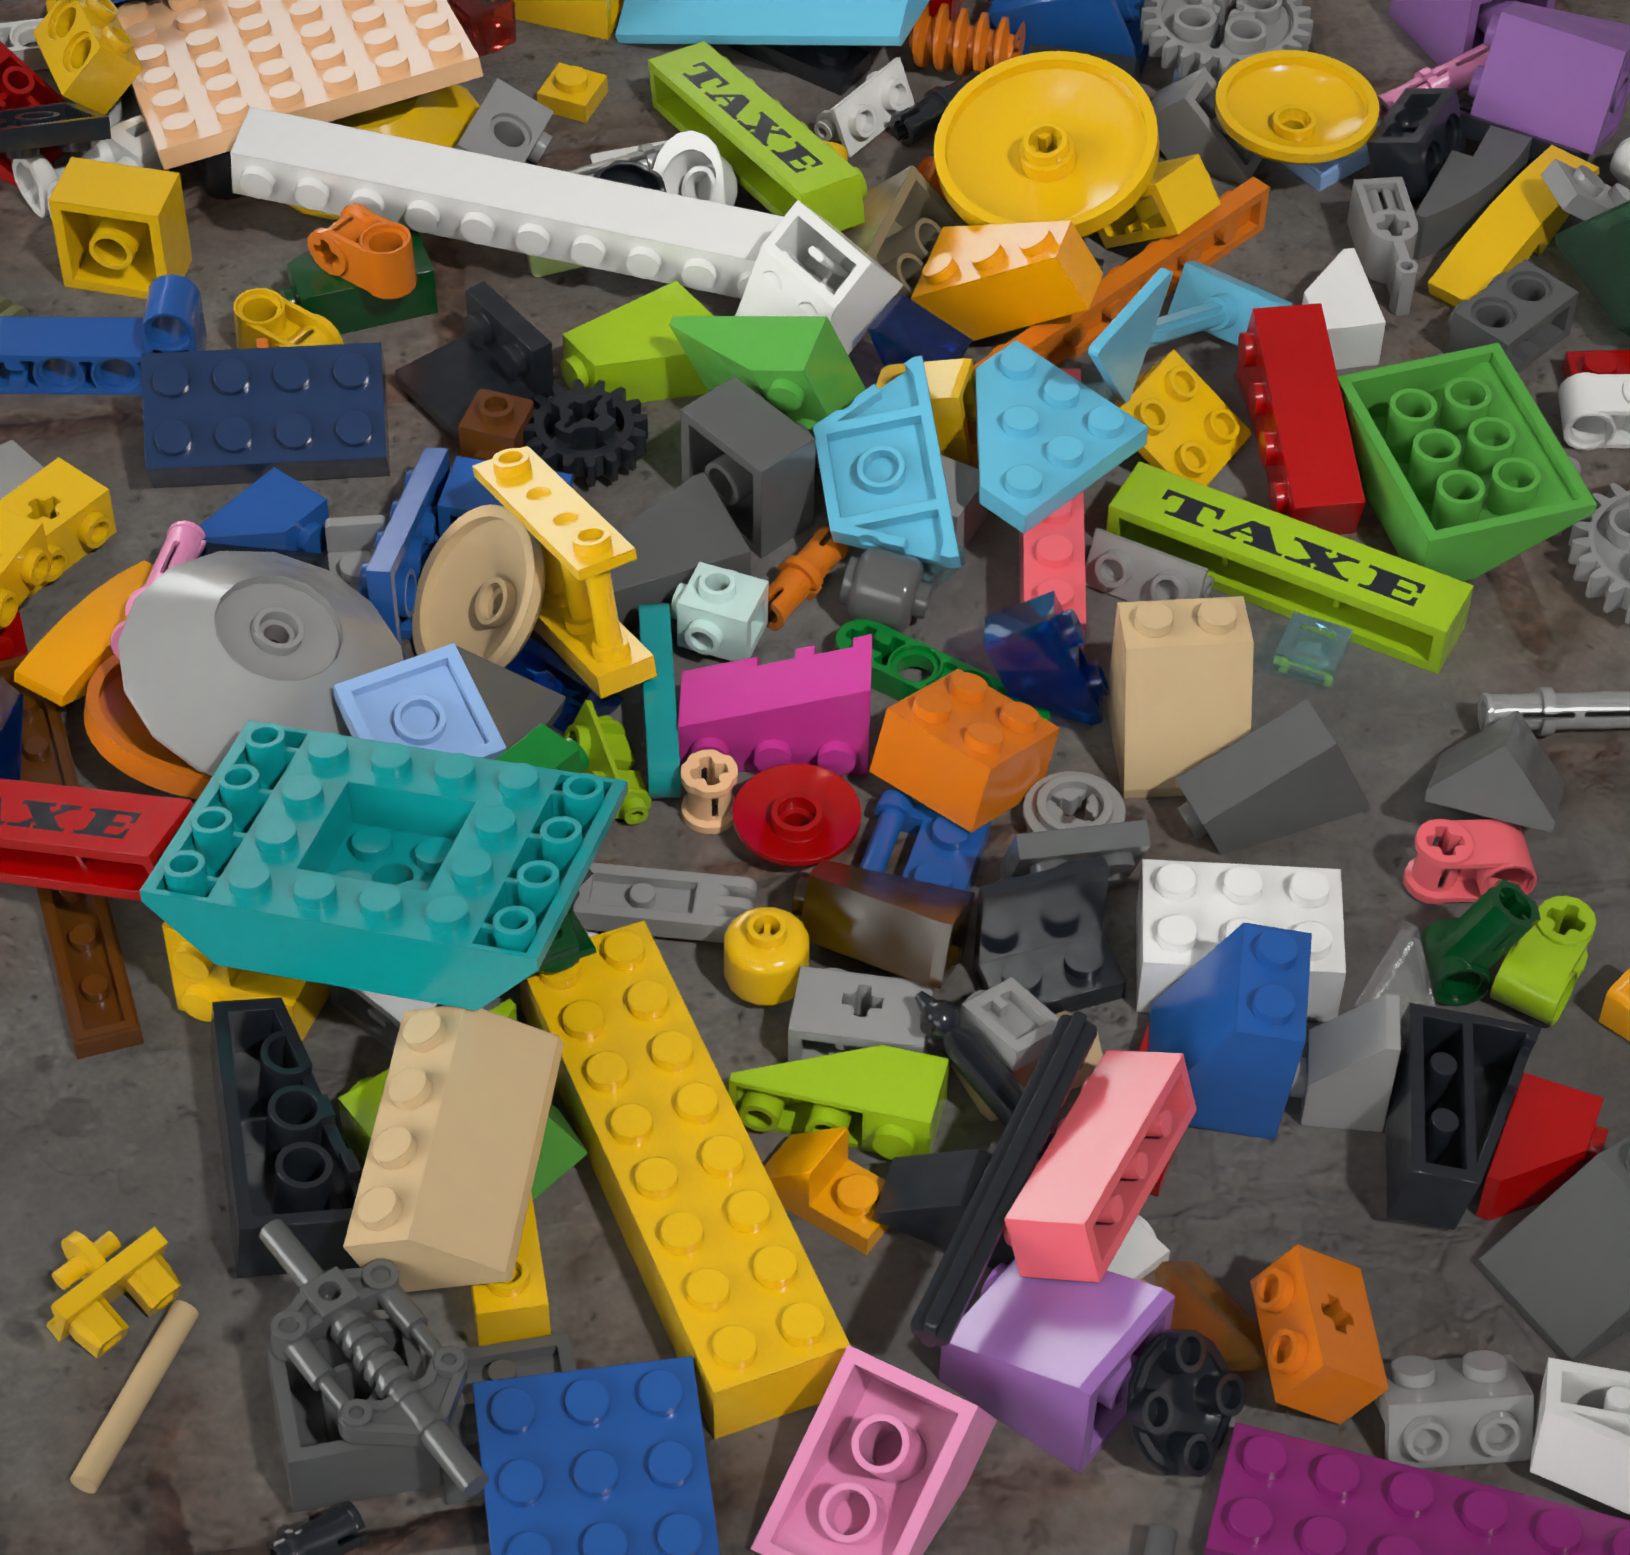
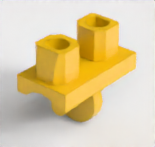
M154 1226L106 1262L105 1259L121 1248L120 1241L111 1231H107L93 1243L78 1231L72 1232L61 1241V1246L68 1262L54 1271L52 1277L62 1290H66L80 1278L83 1281L52 1304L51 1309L54 1318L47 1322L46 1327L59 1342L71 1335L77 1343L95 1358H100L117 1345L127 1335L129 1326L110 1305L125 1292H128L150 1317L157 1314L177 1298L181 1284L170 1265L163 1258L168 1241Z

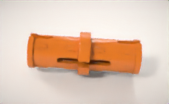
M822 526L818 528L813 537L797 555L786 557L778 566L777 577L769 585L768 619L774 612L776 614L769 623V629H781L786 624L787 619L805 599L809 601L814 599L823 588L821 586L823 579L847 555L849 551L848 545L834 542L832 537L824 544L823 541L831 533L830 527Z

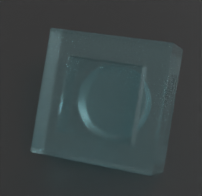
M1294 611L1275 651L1272 669L1332 687L1349 650L1353 629Z

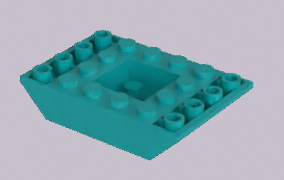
M248 720L140 889L141 901L215 965L478 1011L539 970L628 793V783L626 780L601 777L590 773L569 772L532 766L527 763H513L469 756L464 753H450L407 746L401 743H388L344 736L332 732L325 733L282 726L275 723Z

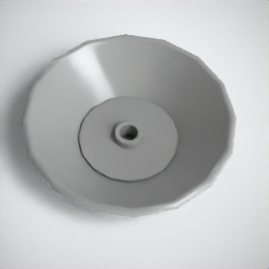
M218 551L170 567L134 599L118 641L124 693L152 737L197 771L211 776L216 772L248 720L275 723L282 726L325 733L332 732L352 737L334 700V685L404 661L401 645L372 602L329 570L276 552Z

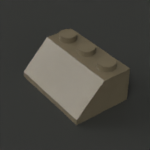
M912 165L867 190V197L863 199L865 223L846 229L844 235L903 284L899 292L862 338L925 353L933 348L937 337L912 301L911 296L942 228L968 225Z

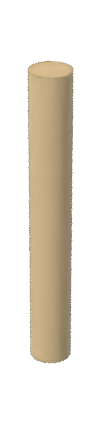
M181 1300L173 1302L71 1475V1483L79 1490L90 1494L97 1492L197 1320L199 1313L191 1304Z

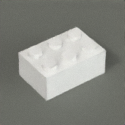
M1142 859L1136 906L1137 1012L1150 1013L1151 1004L1244 922L1312 933L1307 1021L1327 1022L1338 1017L1346 976L1341 869Z

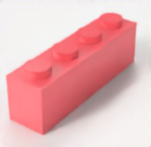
M1106 1050L1092 1075L1085 1079L1080 1095L1066 1118L1061 1119L1055 1136L1041 1159L1037 1160L1029 1179L1004 1218L1006 1223L1003 1231L1006 1243L1012 1246L1020 1277L1101 1282L1197 1111L1183 1053Z

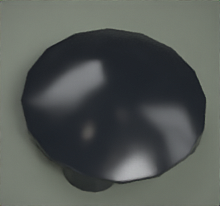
M1172 1328L1152 1339L1138 1357L1128 1384L1126 1412L1132 1441L1145 1462L1165 1475L1202 1477L1208 1474L1213 1466L1215 1453L1223 1444L1231 1418L1238 1415L1244 1407L1246 1401L1244 1381L1240 1375L1229 1372L1226 1361L1212 1340L1197 1330Z

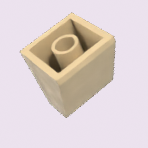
M1244 596L1117 602L1106 708L1123 799L1185 796L1175 781L1177 777L1251 733L1254 641Z

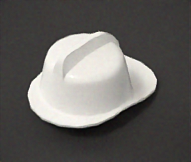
M693 130L681 132L664 144L656 157L653 170L662 176L667 193L730 206L735 205L738 194V179L735 171L727 160L720 156L717 145L707 135Z

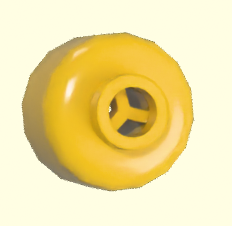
M758 907L741 913L731 921L724 934V977L730 990L742 1000L755 1005L774 1006L790 1001L795 997L800 966L809 967V934L803 922L791 912L776 907Z

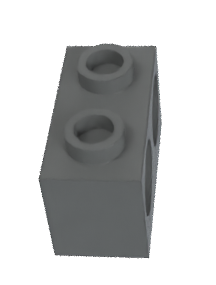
M1523 260L1506 274L1500 273L1495 276L1487 288L1472 299H1465L1454 308L1448 320L1450 334L1446 353L1499 342L1516 372L1519 373L1570 335L1579 292L1529 261Z

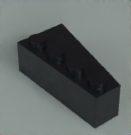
M282 998L212 1002L210 1055L237 1278L287 1274L259 1238L262 1228L275 1219H282L323 1271L330 1270L336 1266L339 1269L360 1268L344 1249L343 1245L362 1169L352 1148L347 1149L335 1123L336 1113L327 1094L322 1095L312 1074L313 1064Z

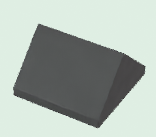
M1517 710L1442 752L1427 788L1424 801L1552 833L1566 784L1523 716Z

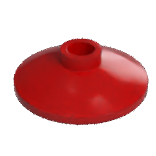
M782 764L757 773L740 788L733 803V825L741 842L751 852L765 860L787 866L814 865L820 863L822 859L830 860L851 845L860 829L861 805L854 789L838 774L811 764Z

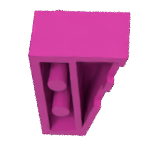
M872 634L854 637L853 647L818 654L815 645L798 648L795 651V658L761 665L757 656L682 671L678 718L680 770L682 764L687 761L692 753L700 750L714 749L722 754L731 756L737 764L738 771L761 772L777 765L802 763L823 767L839 776L868 775Z

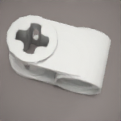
M1585 372L1570 376L1560 384L1558 399L1563 436L1569 446L1586 451L1598 448H1630V374H1596Z

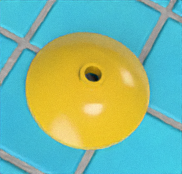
M1300 50L1268 51L1252 55L1237 62L1223 74L1218 82L1214 103L1215 113L1220 125L1242 147L1265 159L1293 165L1322 164L1355 152L1374 133L1378 123L1380 108L1374 88L1354 68L1329 56Z

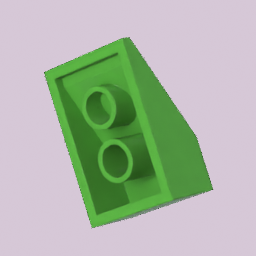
M673 316L669 326L708 392L736 377L754 392L763 394L770 401L771 405L793 422L805 426L813 437V426L834 411L847 408L852 404L857 395L866 390L827 316Z

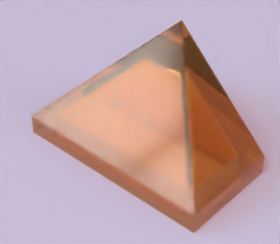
M1163 1261L1154 1272L1155 1286L1164 1288L1175 1295L1170 1329L1197 1330L1212 1340L1226 1361L1229 1371L1268 1369L1259 1324L1195 1261Z

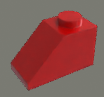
M1523 1072L1524 1075L1516 1092L1486 1177L1476 1217L1491 1221L1544 1202L1583 1168L1584 1164L1586 1165L1596 1155L1601 1153L1609 1132L1608 1128L1596 1125L1604 1098Z

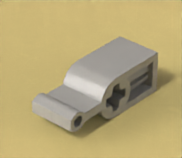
M1403 177L1353 180L1347 225L1356 253L1366 276L1373 281L1386 284L1390 295L1389 311L1394 316L1409 315L1418 264L1413 260L1418 235V221ZM1378 192H1381L1384 200L1383 204H1381Z

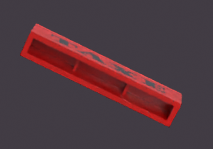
M0 778V882L141 901L140 889L188 816L194 803L192 800L177 797L170 798Z

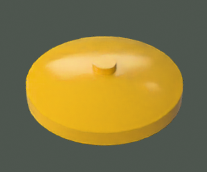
M1044 51L1018 56L1003 61L977 75L955 95L945 109L938 124L934 140V161L940 187L953 210L969 225L1071 220L1080 236L1084 237L1105 228L1119 219L1146 191L1147 185L1151 182L1159 158L1160 143L1157 119L1149 97L1138 82L1127 72L1106 60L1088 54L1068 51Z

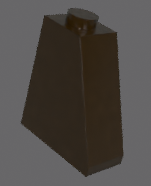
M822 859L808 877L801 876L799 878L793 899L792 914L801 916V921L809 934V942L920 984L941 989L964 955L975 893Z

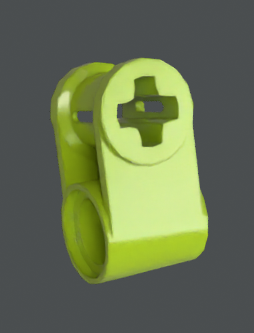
M1555 896L1545 900L1539 906L1538 910L1541 920L1519 940L1517 945L1510 949L1496 975L1490 993V998L1552 1027L1564 1011L1574 986L1585 969L1588 959L1587 946L1593 938L1596 927L1595 913L1589 905L1571 896Z

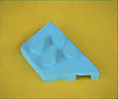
M921 355L912 357L905 362L906 371L880 389L873 384L857 395L850 406L843 410L834 411L815 424L813 431L816 438L815 443L829 527L834 542L863 549L880 547L914 556L921 562L954 569L962 566L927 376Z

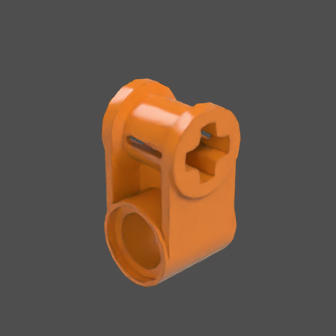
M355 202L348 204L341 211L340 219L328 228L321 227L315 229L308 236L307 245L310 254L322 270L367 290L375 297L396 299L411 293L416 287L417 275L409 229L402 224L392 222L371 212L362 204Z

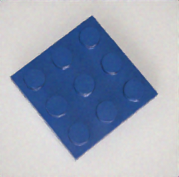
M693 1356L472 1382L481 1467L489 1477V1481L483 1489L491 1555H720Z

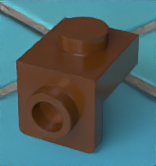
M488 389L478 390L458 426L461 457L487 461L502 450L524 447L523 432L534 413L533 401Z

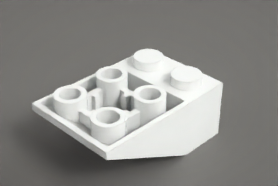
M797 200L761 246L735 316H827L846 353L849 355L899 292L903 284L831 223Z

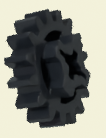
M575 379L573 389L565 391L561 386L554 384L551 386V398L537 394L533 397L534 413L523 432L524 447H530L555 472L573 474V482L576 477L585 478V482L589 487H595L596 476L601 475L615 482L618 480L619 467L634 471L637 468L636 456L646 455V439H648L647 414H641V401L639 399L626 401L625 388L619 387L610 393L605 391V381L598 380L593 388H584L582 381ZM616 426L620 428L621 433L616 430ZM548 432L553 434V439L547 435Z

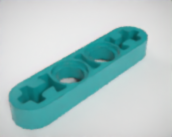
M669 603L638 604L640 642L654 655L657 677L642 682L648 793L651 799L681 798Z

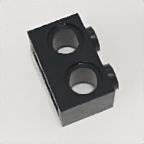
M1405 88L1366 142L1373 178L1403 177L1411 204H1417L1424 200L1451 151L1454 150L1462 153L1467 146L1456 88ZM1378 192L1380 200H1383L1381 192Z

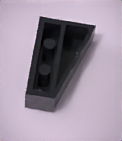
M1409 1002L1400 1020L1401 1051L1386 1115L1387 1218L1451 1230L1456 1229L1481 1185L1506 1121L1505 1117L1510 1104L1518 1090L1526 1063L1542 1027Z

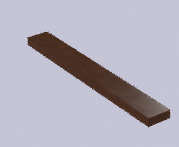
M26 656L0 661V738L10 780L80 787L59 705L14 682L15 669ZM36 887L77 1060L144 1044L108 897Z

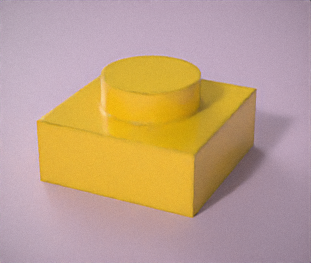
M559 62L538 90L537 102L554 111V115L587 123L608 93L607 75Z

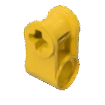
M254 288L241 293L234 301L233 311L237 349L257 348L256 339L268 338L269 348L344 344L339 331L329 320L283 298L276 291L267 288Z

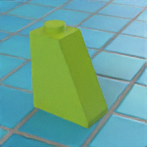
M674 281L563 333L564 360L560 363L562 376L570 389H573L575 379H580L584 384V388H593L598 380L605 381V391L611 393L613 390L623 387L626 389V401L639 399L641 403L707 394L708 390L669 324L673 316L714 315L678 281Z

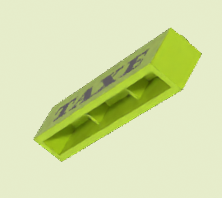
M703 41L648 59L653 108L680 132L693 130L707 135L717 145L720 156L724 157L733 167L738 183L772 214L785 217L795 202L799 200L839 231L865 223L863 199L867 197V185L861 171L836 153L830 144H826L810 131L804 122L797 120L782 107L778 100L771 98L759 88L752 78L746 77L733 66L727 57H723Z
M1138 462L1108 508L1107 532L1207 568V575L1214 577L1212 589L1230 596H1244V600L1248 603L1432 673L1438 674L1465 629L1474 585L1146 463Z

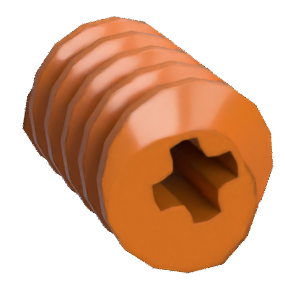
M928 3L911 30L909 47L917 67H927L933 60L934 67L939 72H947L953 64L957 76L964 77L972 69L980 71L981 74L1003 61L1022 56L1026 25L1023 21L1016 34L1010 33L1009 17L1003 16L996 29H990L988 12H982L976 24L971 25L969 9L965 7L961 8L955 21L949 18V6L947 3H941L935 16H930Z

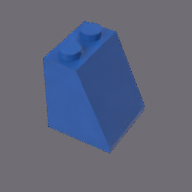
M993 0L992 5L988 8L990 29L995 30L1003 16L1009 17L1010 33L1016 34L1023 21L1025 22L1026 35L1022 55L1028 54L1029 44L1032 43L1137 57L1142 74L1149 50V45L1141 43L1142 31H1140L1141 10L1144 7L1145 0Z
M1243 922L1152 1002L1149 1014L1150 1026L1147 1052L1184 1054L1197 1108L1188 1126L1275 1140L1306 1043L1312 933Z

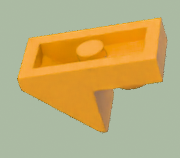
M845 1127L790 1135L764 1166L783 1207L867 1255L889 1228L871 1220L885 1180L848 1159L849 1130Z

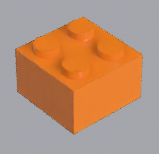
M957 669L887 708L869 772L972 833L1023 802L1029 789L1045 777L1060 727L1039 716L1037 710L1030 705L1015 702L989 687L987 682L980 676Z

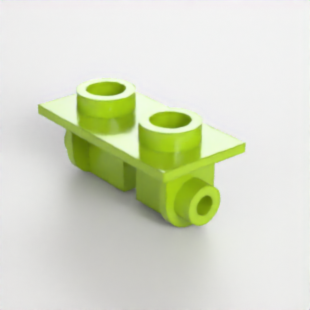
M585 700L574 723L568 726L563 738L573 739L586 752L590 765L583 773L627 781L628 793L615 819H625L628 824H639L648 818L652 800L646 791L640 772L631 770L635 759L626 739L624 727L611 716L603 715L597 717L592 701Z

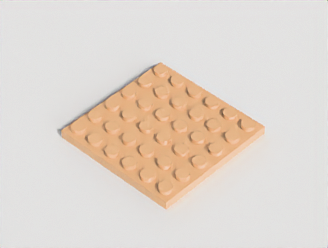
M153 0L146 3L143 1H131L117 8L119 11L117 17L123 29L133 39V49L143 67L141 73L132 82L131 88L164 170L231 151L250 106L330 122L483 77L479 56L447 0Z

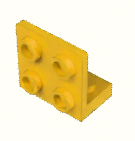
M1174 349L1137 378L1128 403L1120 400L1114 403V405L1148 426L1147 444L1139 449L1138 452L1151 466L1205 486L1213 480L1251 436L1250 429Z

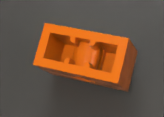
M1296 1244L1250 1280L1276 1403L1341 1425L1389 1390L1361 1268Z

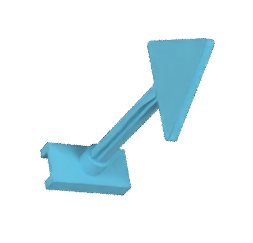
M1193 260L1185 262L1168 314L1159 317L1173 276L1172 271L1161 267L1089 346L1088 354L1117 400L1128 403L1144 357L1150 347L1200 331H1205L1238 346L1239 334L1247 332L1253 308L1291 306L1293 303Z

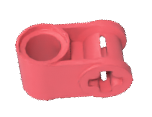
M1493 818L1484 820H1428L1420 826L1416 833L1415 849L1417 855L1409 861L1403 874V884L1408 893L1421 902L1433 905L1476 902L1499 879L1519 884L1526 895L1531 893L1537 885L1536 871L1522 827ZM1439 837L1437 846H1432L1434 838ZM1440 878H1444L1442 886L1438 887Z

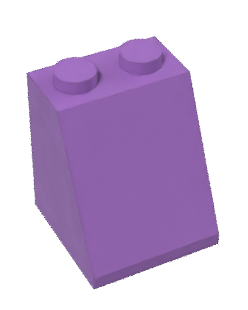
M1391 0L1389 15L1441 66L1453 60V58L1483 44L1492 16L1495 13L1501 14V11L1514 1L1554 9L1556 0Z
M1514 1L1502 10L1501 14L1495 13L1492 16L1484 37V45L1491 46L1485 66L1478 65L1469 86L1468 95L1475 98L1470 115L1594 155L1618 132L1630 95V25Z
M1016 1259L1009 1266L1005 1263H1000L986 1279L981 1289L980 1299L967 1313L964 1312L950 1343L946 1346L937 1345L941 1348L939 1380L1081 1474L1127 1419L1128 1384L1136 1361L1153 1338L1170 1330L1175 1295L1164 1288L1110 1271H1106L1101 1282L1096 1283L1020 1277Z

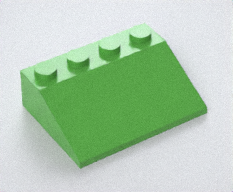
M1499 342L1338 376L1363 492L1401 559L1461 581L1472 580L1595 513L1596 501Z

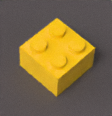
M76 157L70 158L48 200L64 287L147 299L149 286L156 278L170 274L184 277L193 259L180 173Z

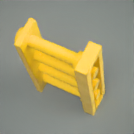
M528 446L502 450L496 453L492 459L472 466L474 477L540 542L545 563V590L540 613L533 629L601 699L657 677L654 655L619 621L610 570L637 560L635 547Z

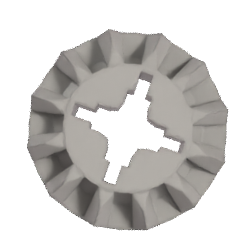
M1064 771L1040 779L1029 789L1024 799L1022 817L1026 821L1027 833L1125 822L1126 811L1124 801L1119 792L1104 779L1085 772ZM1086 805L1084 820L1076 818L1071 823H1062L1063 814L1071 816L1077 810L1081 811Z

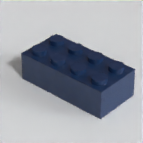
M381 342L141 354L145 471L153 488L254 483L274 467L297 481L390 476L386 374Z

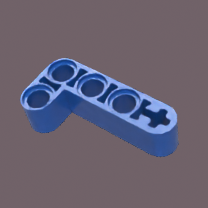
M170 274L156 278L149 286L144 318L0 317V393L142 395L141 354L206 350L207 334L201 294L198 287L191 280L179 275Z

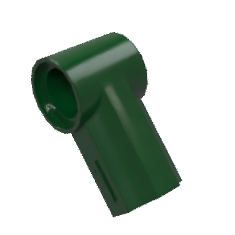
M1499 879L1460 918L1442 919L1434 922L1423 931L1420 936V946L1432 993L1438 1002L1448 1006H1463L1474 1003L1486 996L1492 986L1489 969L1541 920L1536 902L1522 891L1519 884Z

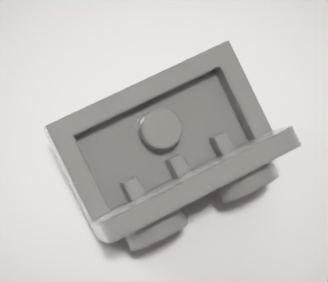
M1478 1350L1467 1353L1463 1358L1430 1360L1422 1356L1407 1355L1394 1359L1392 1363H1383L1389 1390L1376 1398L1374 1402L1385 1423V1460L1417 1468L1527 1461L1531 1458L1534 1394L1511 1354L1502 1355L1494 1351Z

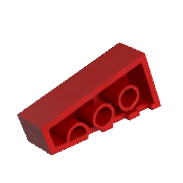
M1322 304L1253 308L1247 332L1239 334V363L1236 376L1259 449L1260 461L1268 479L1270 510L1337 535L1355 533L1365 505V498Z

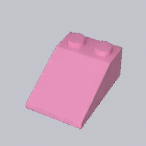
M848 1345L751 1550L761 1555H923L966 1488L997 1419L965 1399Z

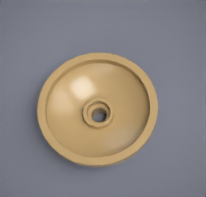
M483 505L466 512L449 526L432 549L417 584L415 608L412 615V635L417 656L455 643L456 646L505 668L515 659L526 644L538 619L543 601L545 563L540 542L504 506Z

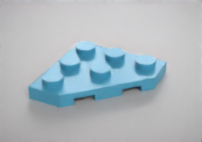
M1017 340L975 369L979 503L1023 534L1147 444L1148 426Z

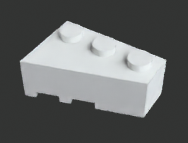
M1548 1357L1533 1418L1530 1472L1629 1515L1630 1372Z

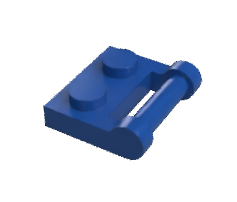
M892 789L884 791L880 795L874 811L877 823L859 867L884 873L899 833L902 831L918 835L902 877L970 892L989 840L990 822L971 833L926 805L915 803L911 796L902 791Z

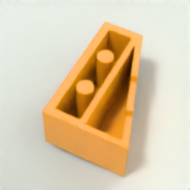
M1071 220L943 227L929 259L922 269V274L911 299L943 348L946 349L1089 310L1103 271Z

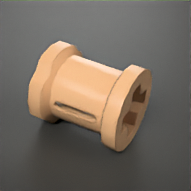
M714 749L700 750L689 755L687 761L681 766V783L687 791L681 803L682 820L687 827L695 832L718 834L728 830L733 825V803L735 797L732 794V787L738 781V768L731 756L722 754ZM704 767L707 768V782L704 778H701V770ZM712 802L714 805H717L716 816H712Z

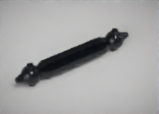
M924 991L919 992L915 996V1000L921 1012V1031L934 1040H943L949 1061L1006 1127L1025 1088L978 1033L960 1025L961 1015L958 1007L947 1000H937ZM1055 1124L1038 1160L1041 1159L1056 1134L1057 1126Z

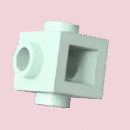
M699 562L688 584L680 583L673 595L670 616L677 620V646L729 661L750 658L768 624L769 581Z

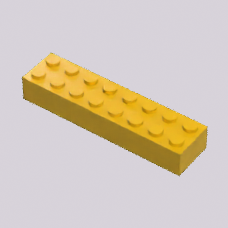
M645 920L591 936L590 939L597 953L580 958L577 964L567 970L554 973L541 971L519 983L521 1010L528 1025L558 1035L564 1043L555 1083L556 1088L581 1143L588 1151L587 1157L677 1358L693 1356L699 1405L712 1436L715 1440L819 1404L850 1343Z

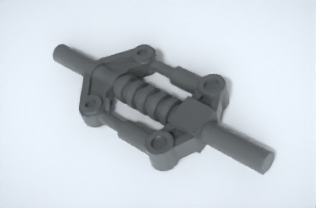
M275 1219L267 1223L260 1231L259 1238L300 1289L287 1310L278 1312L270 1322L273 1354L280 1360L292 1361L314 1390H322L338 1411V1431L346 1442L354 1445L418 1447L422 1444L464 1496L471 1497L479 1493L487 1485L489 1477L449 1428L468 1378V1358L458 1347H443L427 1328L428 1319L399 1285V1269L397 1265L387 1259H376L370 1261L362 1268L339 1270L336 1266L324 1272L282 1219ZM374 1310H384L406 1338H414L431 1359L422 1378L415 1381L413 1372L408 1366L404 1365L403 1360L393 1351L392 1346L382 1337L376 1326L371 1324L370 1319L366 1315L367 1313ZM332 1338L337 1346L341 1347L345 1356L352 1361L357 1371L363 1375L368 1385L375 1389V1393L380 1400H351L336 1382V1371L315 1346V1343L320 1339L325 1341Z

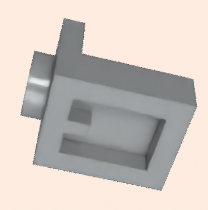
M385 516L334 517L325 520L329 570L358 593H360L359 577L362 564L370 562L375 552L377 533L380 530H385L387 527Z
M1012 977L988 990H979L973 993L962 1003L960 1008V1025L978 1033L1003 1064L1012 1072L1041 1057L1059 1020L1053 1012Z

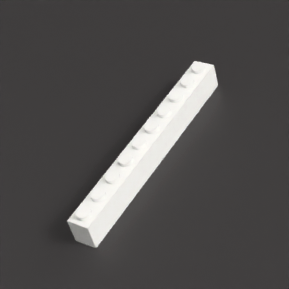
M252 106L249 107L230 152L232 190L235 194L340 215L343 208L348 204L355 202L362 204L371 212L392 222L404 225L409 230L668 284L678 281L683 287L742 299L761 246L784 218V216Z

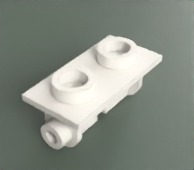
M900 57L894 58L879 71L870 73L866 81L830 110L822 111L817 116V123L814 125L816 136L822 141L841 142L842 146L848 151V158H850L890 126L892 115L913 106L915 102Z

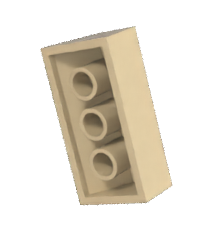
M439 1006L404 1011L343 1245L344 1249L360 1268L365 1267L370 1261L376 1259L392 1261L399 1269V1285L405 1292L512 1281L564 1043L558 1035L482 1008L475 1011L452 1006Z

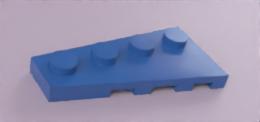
M425 447L415 469L408 470L405 478L404 492L400 500L395 499L392 502L390 521L385 530H380L377 533L375 552L370 562L362 564L360 571V594L373 603L401 645V649V639L413 640L412 615L415 608L417 584L426 560L440 538L437 504L450 474L448 448ZM402 650L403 660H406L405 653Z

